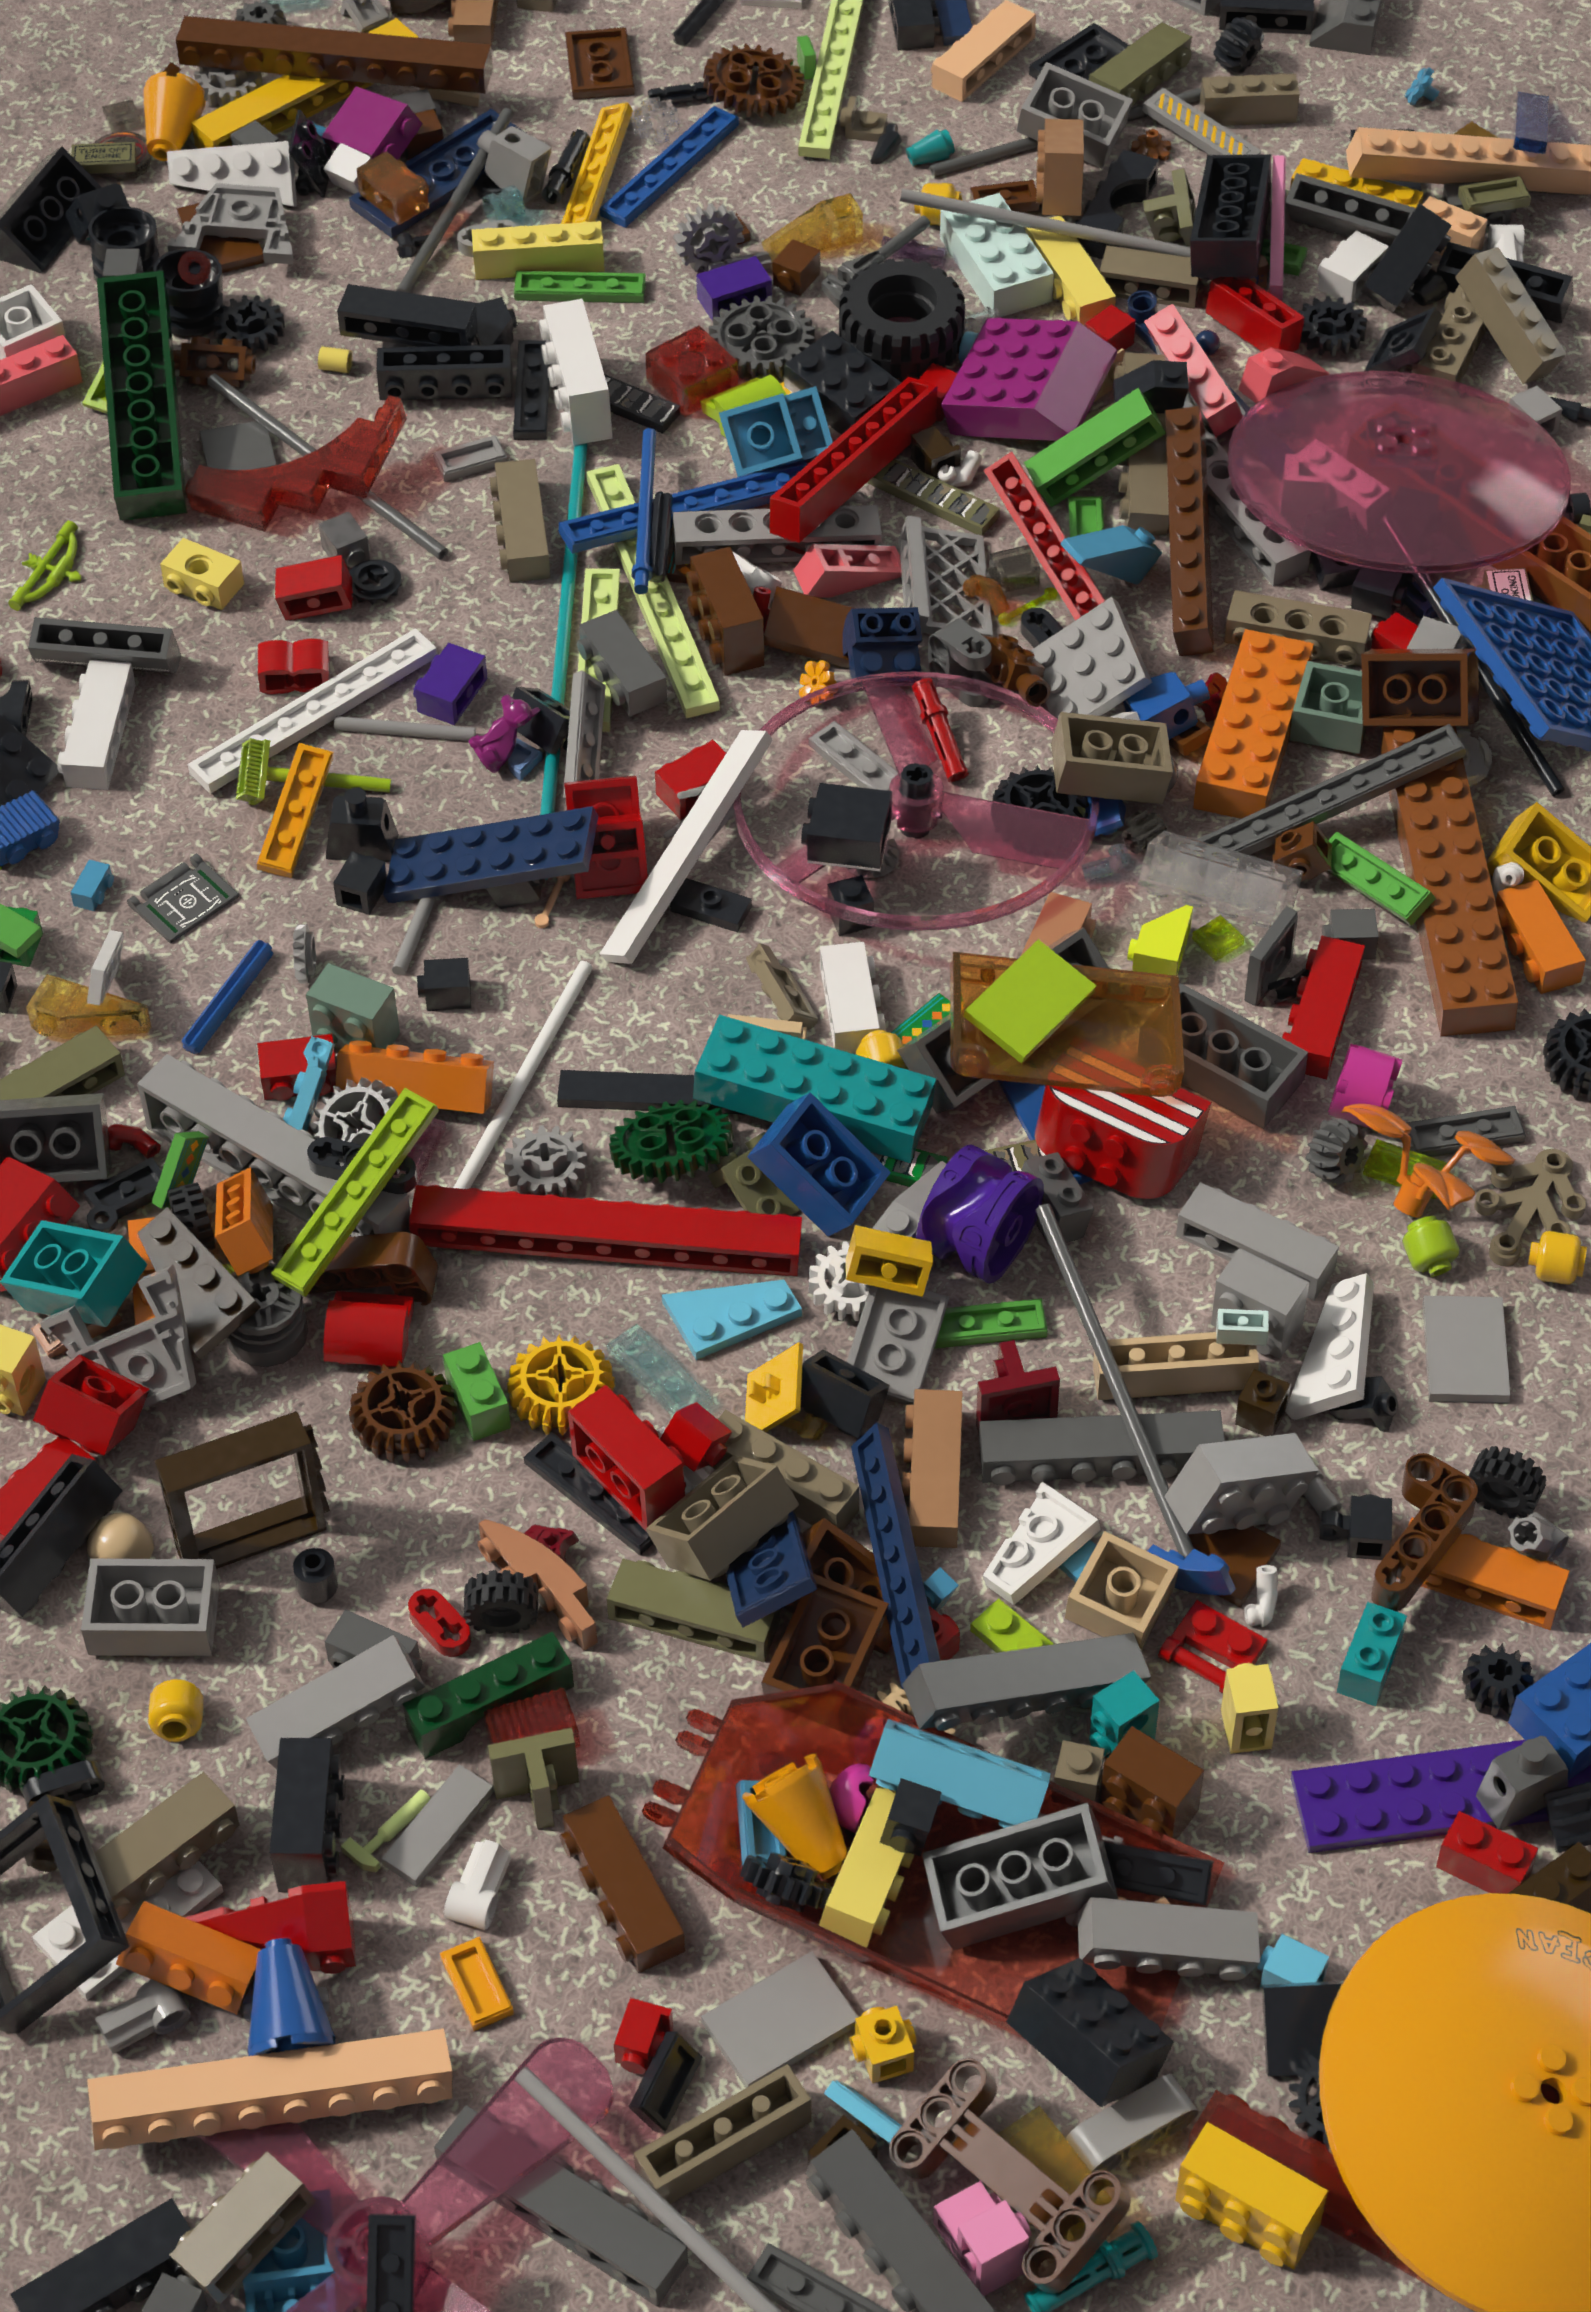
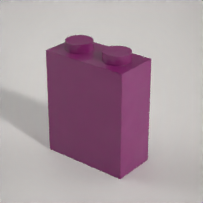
M356 86L321 137L331 146L333 152L342 143L370 156L377 169L388 174L423 123L407 104Z

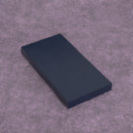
M794 1511L788 1514V1519L783 1524L771 1528L759 1539V1543L755 1548L742 1553L729 1564L726 1576L735 1614L742 1627L817 1590L799 1521Z

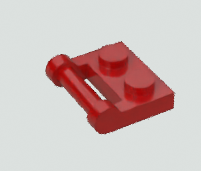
M1196 1600L1172 1635L1167 1637L1162 1644L1158 1658L1167 1663L1172 1661L1219 1686V1692L1223 1694L1226 1671L1182 1646L1186 1643L1229 1668H1234L1244 1663L1255 1664L1266 1649L1268 1639Z

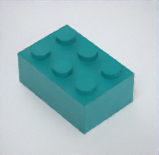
M41 1220L0 1283L24 1310L51 1316L76 1306L84 1323L107 1327L148 1264L124 1236Z

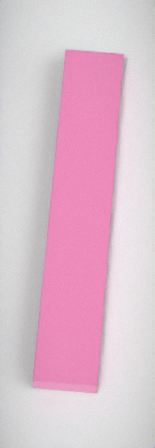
M1273 155L1270 294L1283 302L1286 158H1284V155Z

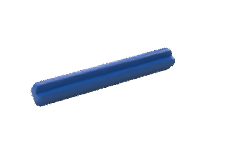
M257 940L183 1037V1048L186 1051H190L193 1054H199L273 956L272 946L269 943Z

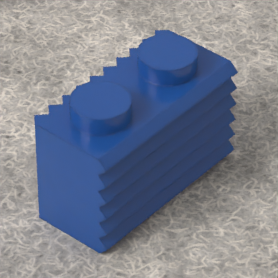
M31 790L29 794L25 793L23 797L19 796L18 799H13L12 802H7L6 805L0 806V867L7 863L16 864L23 860L28 852L38 847L46 849L58 838L60 820L34 790Z

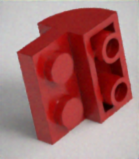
M336 1291L334 1300H329L324 1329V1361L338 1362L343 1365L367 1364L382 1367L383 1364L387 1367H396L399 1360L403 1364L408 1348V1331L414 1312V1296Z

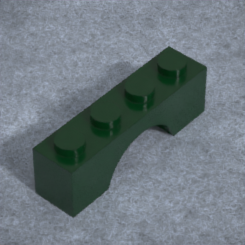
M552 1631L403 1703L406 1727L424 1759L430 1758L464 1741L472 1726L498 1707L517 1701H529L538 1705L573 1688L572 1663Z

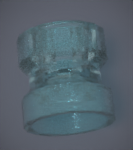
M514 185L503 188L498 195L491 193L482 197L483 210L490 222L506 220L509 217L515 219L525 214L523 198Z

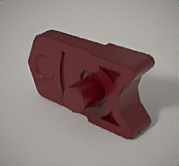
M1218 672L1211 674L1205 683L1210 699L1195 705L1198 708H1202L1206 722L1216 720L1227 686L1226 678Z
M532 1525L524 1533L554 1552L565 1563L566 1551L570 1546L579 1542V1538L573 1531L562 1528L555 1529L541 1525Z

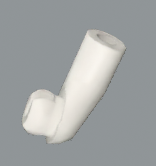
M1271 1565L1259 1566L1256 1569L1257 1604H1248L1244 1609L1245 1621L1251 1627L1256 1625L1264 1627L1273 1618L1278 1596L1277 1568Z

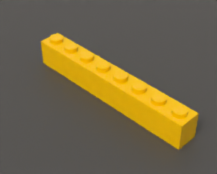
M397 18L368 32L418 38L414 32ZM283 75L191 122L195 146L198 149L232 146L230 134L255 120L272 134L276 135L295 125L298 110L301 109L304 115L309 118L348 98L356 86L365 89L375 83Z

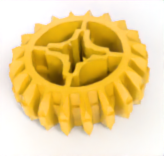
M558 1334L555 1342H549L543 1336L541 1346L537 1347L529 1343L527 1354L518 1353L516 1364L511 1365L507 1382L510 1404L513 1410H517V1416L520 1418V1421L528 1420L532 1430L542 1424L546 1435L554 1427L558 1428L559 1433L564 1436L567 1431L566 1428L569 1427L568 1410L604 1385H607L613 1391V1388H615V1378L612 1376V1365L609 1360H605L602 1349H593L590 1340L579 1345V1339H577L576 1335L570 1341H564L562 1336ZM560 1377H563L564 1382L562 1383V1392H559Z

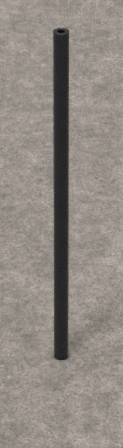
M1391 515L1383 517L1379 522L1440 620L1458 627L1459 624L1453 615L1446 612L1440 605L1441 599L1433 589L1435 586L1433 580ZM1464 636L1462 637L1461 644H1465L1466 649H1476L1469 639ZM1478 658V677L1483 688L1551 795L1561 794L1565 788L1501 687L1494 681L1487 665Z

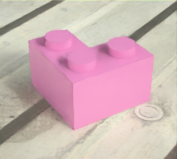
M981 2181L934 2206V2226L956 2262L983 2296L1024 2274L1022 2259L1029 2248V2237L1032 2235L1030 2227L1021 2212L1013 2213L1006 2200L1001 2202L998 2195L994 2192L989 2194Z

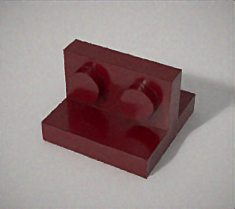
M1015 1340L999 1343L998 1359L993 1360L995 1378L979 1381L977 1385L976 1427L978 1434L980 1421L1057 1418L1060 1377L1056 1366L1024 1372Z

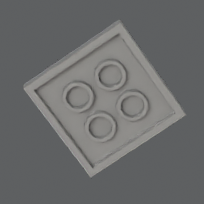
M1110 597L1030 651L1034 653V658L1045 667L1043 679L1051 688L1046 705L1055 727L1060 712L1102 716L1152 683L1120 604L1113 597Z

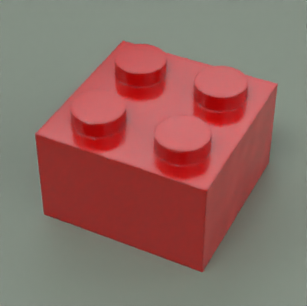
M79 1354L48 1380L33 1421L43 1425L53 1435L65 1436L79 1443L87 1452L105 1456L134 1430L150 1389Z

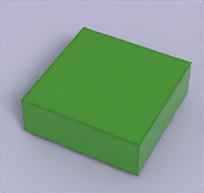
M807 35L797 37V62L801 67L802 74H804V80L814 79L816 70V53Z

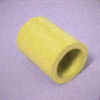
M324 346L320 348L318 355V368L320 370L350 372L353 361L352 350Z

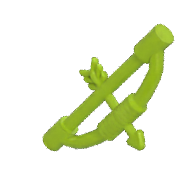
M68 520L65 522L56 535V541L43 559L40 556L37 557L28 553L29 560L22 562V565L35 570L23 587H19L8 601L12 609L18 611L25 603L40 599L54 587H58L65 576L69 577L71 582L82 579L78 571L73 573L69 571L74 565V558L78 547V541L75 536L78 527L73 521ZM69 542L66 555L62 556L56 566L50 565L63 544ZM45 570L52 571L47 577V582L35 592L30 593V590Z

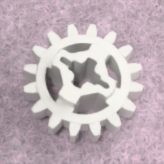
M847 1241L842 1243V1250L839 1251L830 1245L828 1246V1256L818 1254L816 1256V1265L809 1268V1293L813 1294L815 1306L824 1304V1314L829 1315L835 1310L838 1312V1319L841 1321L846 1317V1314H852L853 1319L859 1321L870 1285L846 1280L845 1259L849 1249ZM826 1279L829 1280V1285L832 1286L831 1289H829L826 1285Z

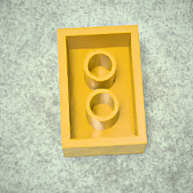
M1207 2122L1180 2165L1175 2201L1180 2204V2208L1188 2216L1196 2220H1203L1205 2218L1219 2226L1221 2233L1231 2241L1236 2243H1243L1245 2241L1259 2249L1260 2255L1269 2263L1276 2266H1283L1285 2264L1294 2270L1320 2227L1328 2190Z

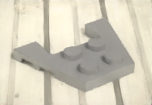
M216 183L196 207V214L191 221H185L182 225V232L176 239L171 238L167 244L168 252L178 249L200 250L202 239L205 235L221 238L240 237L251 240L266 239L263 250L265 263L292 265L294 263L280 190L274 187Z
M174 1265L147 1275L138 1281L155 1315L150 1320L99 1341L92 1339L76 1306L46 1317L40 1322V1325L48 1335L53 1333L68 1349L66 1354L71 1359L80 1354L149 1388L150 1390L143 1408L187 1391L196 1384L178 1277Z

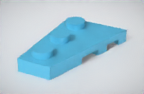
M785 1280L662 1294L663 1305L696 1360L802 1316V1308Z

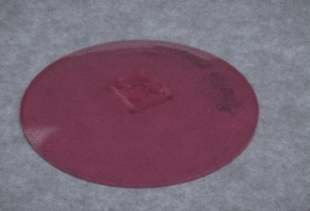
M1358 371L1330 374L1294 383L1275 391L1251 407L1238 422L1229 442L1227 464L1233 488L1249 511L1263 524L1294 544L1336 561L1376 570L1402 573H1445L1475 569L1510 559L1532 548L1554 530L1567 509L1571 491V475L1562 450L1548 432L1530 416L1513 405L1479 389L1420 374L1393 371Z

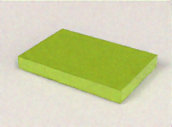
M1038 939L965 1010L963 1017L1023 1064L1095 992L1097 985Z

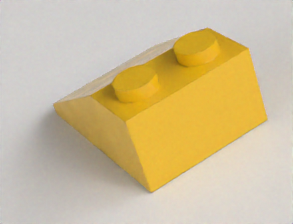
M1536 802L1513 820L1487 859L1489 874L1493 876L1495 868L1510 862L1519 864L1524 870V879L1519 885L1538 880L1556 911L1585 923L1591 916V846Z

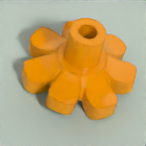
M820 660L818 663L816 661H809L804 667L807 674L802 673L799 683L805 686L800 688L799 696L803 700H809L812 705H821L822 699H828L836 690L837 682L834 673L829 671L830 664L823 660Z

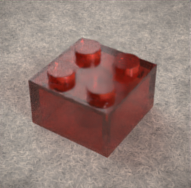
M700 325L645 352L646 381L666 400L680 405L681 415L684 417L701 410V400L738 385V361Z

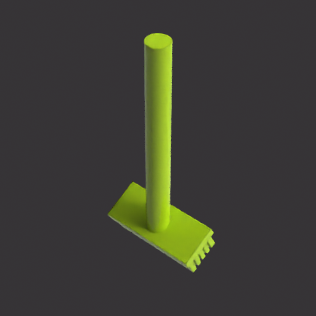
M250 738L242 743L243 748H241V765L239 766L240 774L238 775L236 799L246 801L249 805H256L264 800L266 781L285 783L290 769L268 767L270 740L264 739L261 741ZM328 773L324 786L345 789L361 788L365 791L390 793L391 779Z

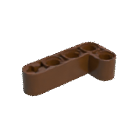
M393 1232L348 1237L308 1294L391 1286L396 1295L414 1296L415 1302H421V1305L426 1306L431 1303L439 1267L423 1240L412 1233ZM292 1243L284 1246L281 1258L284 1256V1254L289 1249Z
M1426 1453L1413 1455L1407 1460L1401 1487L1404 1499L1419 1508L1420 1511L1379 1563L1374 1575L1371 1592L1373 1603L1397 1612L1406 1607L1470 1522L1478 1494L1477 1485L1473 1479ZM1417 1478L1425 1479L1427 1481L1417 1480ZM1452 1499L1462 1500V1502H1457ZM1430 1527H1437V1528H1440L1441 1530H1434V1529H1431ZM1414 1555L1419 1557L1420 1559H1413L1408 1556ZM1397 1577L1400 1579V1583L1396 1582Z

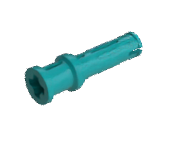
M1137 2220L1131 2224V2230L1110 2242L1105 2240L1073 2279L1072 2282L1074 2283L1070 2284L1062 2292L1055 2294L1045 2293L1035 2288L1023 2294L1026 2304L1031 2312H1051L1109 2277L1113 2280L1125 2277V2271L1142 2260L1148 2258L1152 2261L1157 2258L1158 2251L1156 2245L1144 2225Z

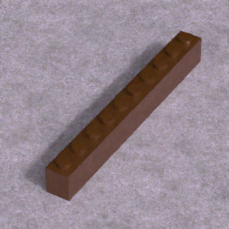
M184 16L176 37L179 65L480 94H486L493 71L491 44Z

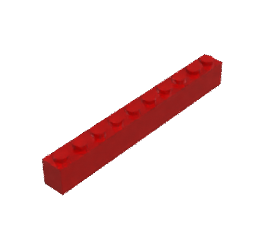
M416 1185L409 1228L410 1233L420 1237L427 1247L750 1274L798 1276L802 1217L787 1214H759L745 1210L735 1212L714 1210L708 1207L687 1208L675 1207L670 1204L651 1205L632 1201L615 1202L597 1200L595 1198H567L552 1194L543 1196L521 1194L515 1191L495 1192L483 1191L478 1188L459 1189L440 1185Z

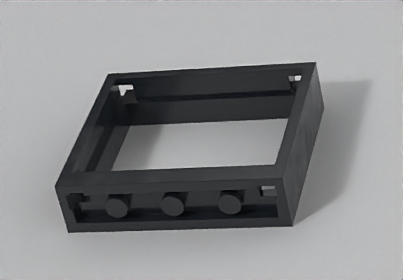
M48 1794L44 1795L0 1831V1876L47 1839L86 1942L18 1996H15L0 1955V2031L13 2034L22 2032L130 1947L75 1802Z

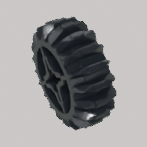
M1037 765L1034 771H1029L1023 767L1020 775L1010 772L1007 780L1000 781L998 789L993 794L991 816H993L996 831H1001L1003 841L1012 839L1014 848L1023 843L1027 852L1033 846L1039 847L1043 854L1046 846H1051L1057 852L1060 842L1070 846L1073 838H1079L1082 829L1085 828L1088 816L1085 808L1089 806L1086 796L1056 793L1053 767L1051 766L1045 771L1040 770Z
M1584 1008L1579 1016L1570 1012L1566 1020L1558 1019L1554 1028H1551L1547 1034L1546 1043L1543 1048V1059H1545V1071L1550 1072L1551 1082H1560L1561 1092L1571 1088L1573 1089L1574 1099L1582 1093L1587 1095L1590 1103L1591 1014Z

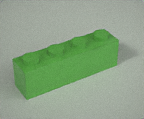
M1137 388L1025 461L1024 464L1036 489L1052 508L1160 438L1166 432L1154 408L1140 389Z

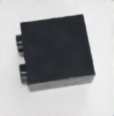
M819 783L816 797H810L808 819H811L810 823H804L802 827L801 844L807 845V863L880 871L892 822V791Z

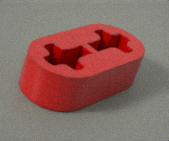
M428 1588L421 1589L410 1597L408 1610L411 1622L439 1653L448 1657H457L469 1649L471 1644L470 1627L442 1594ZM425 1604L427 1607H432L434 1605L436 1618L434 1619L427 1611L420 1613V1606ZM443 1627H446L453 1635L459 1632L460 1639L458 1641H454L452 1638L445 1640Z

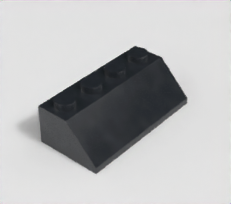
M63 146L45 157L0 209L1 261L38 273L43 272L73 235L66 212L75 198L81 194L102 188Z

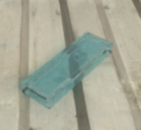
M637 1323L606 1344L607 1352L672 1417L676 1411L695 1402L705 1409L713 1405L712 1397Z

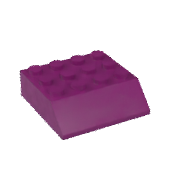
M987 318L941 404L949 432L956 436L1057 441L1083 424L1117 356V350L1079 321Z

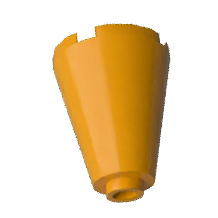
M159 72L151 76L145 83L143 98L147 151L159 161H168L167 151L182 149L193 130L191 122L200 118L206 106L203 87L196 80L185 74L177 73V76L174 77L166 76L167 72Z
M815 1753L805 1756L807 1764L799 1769L792 1762L752 1786L756 1793L755 1795L745 1792L742 1798L749 1809L794 1858L804 1861L810 1867L818 1870L817 1875L820 1874L824 1880L840 1872L843 1866L842 1861L846 1859L848 1852L822 1764Z

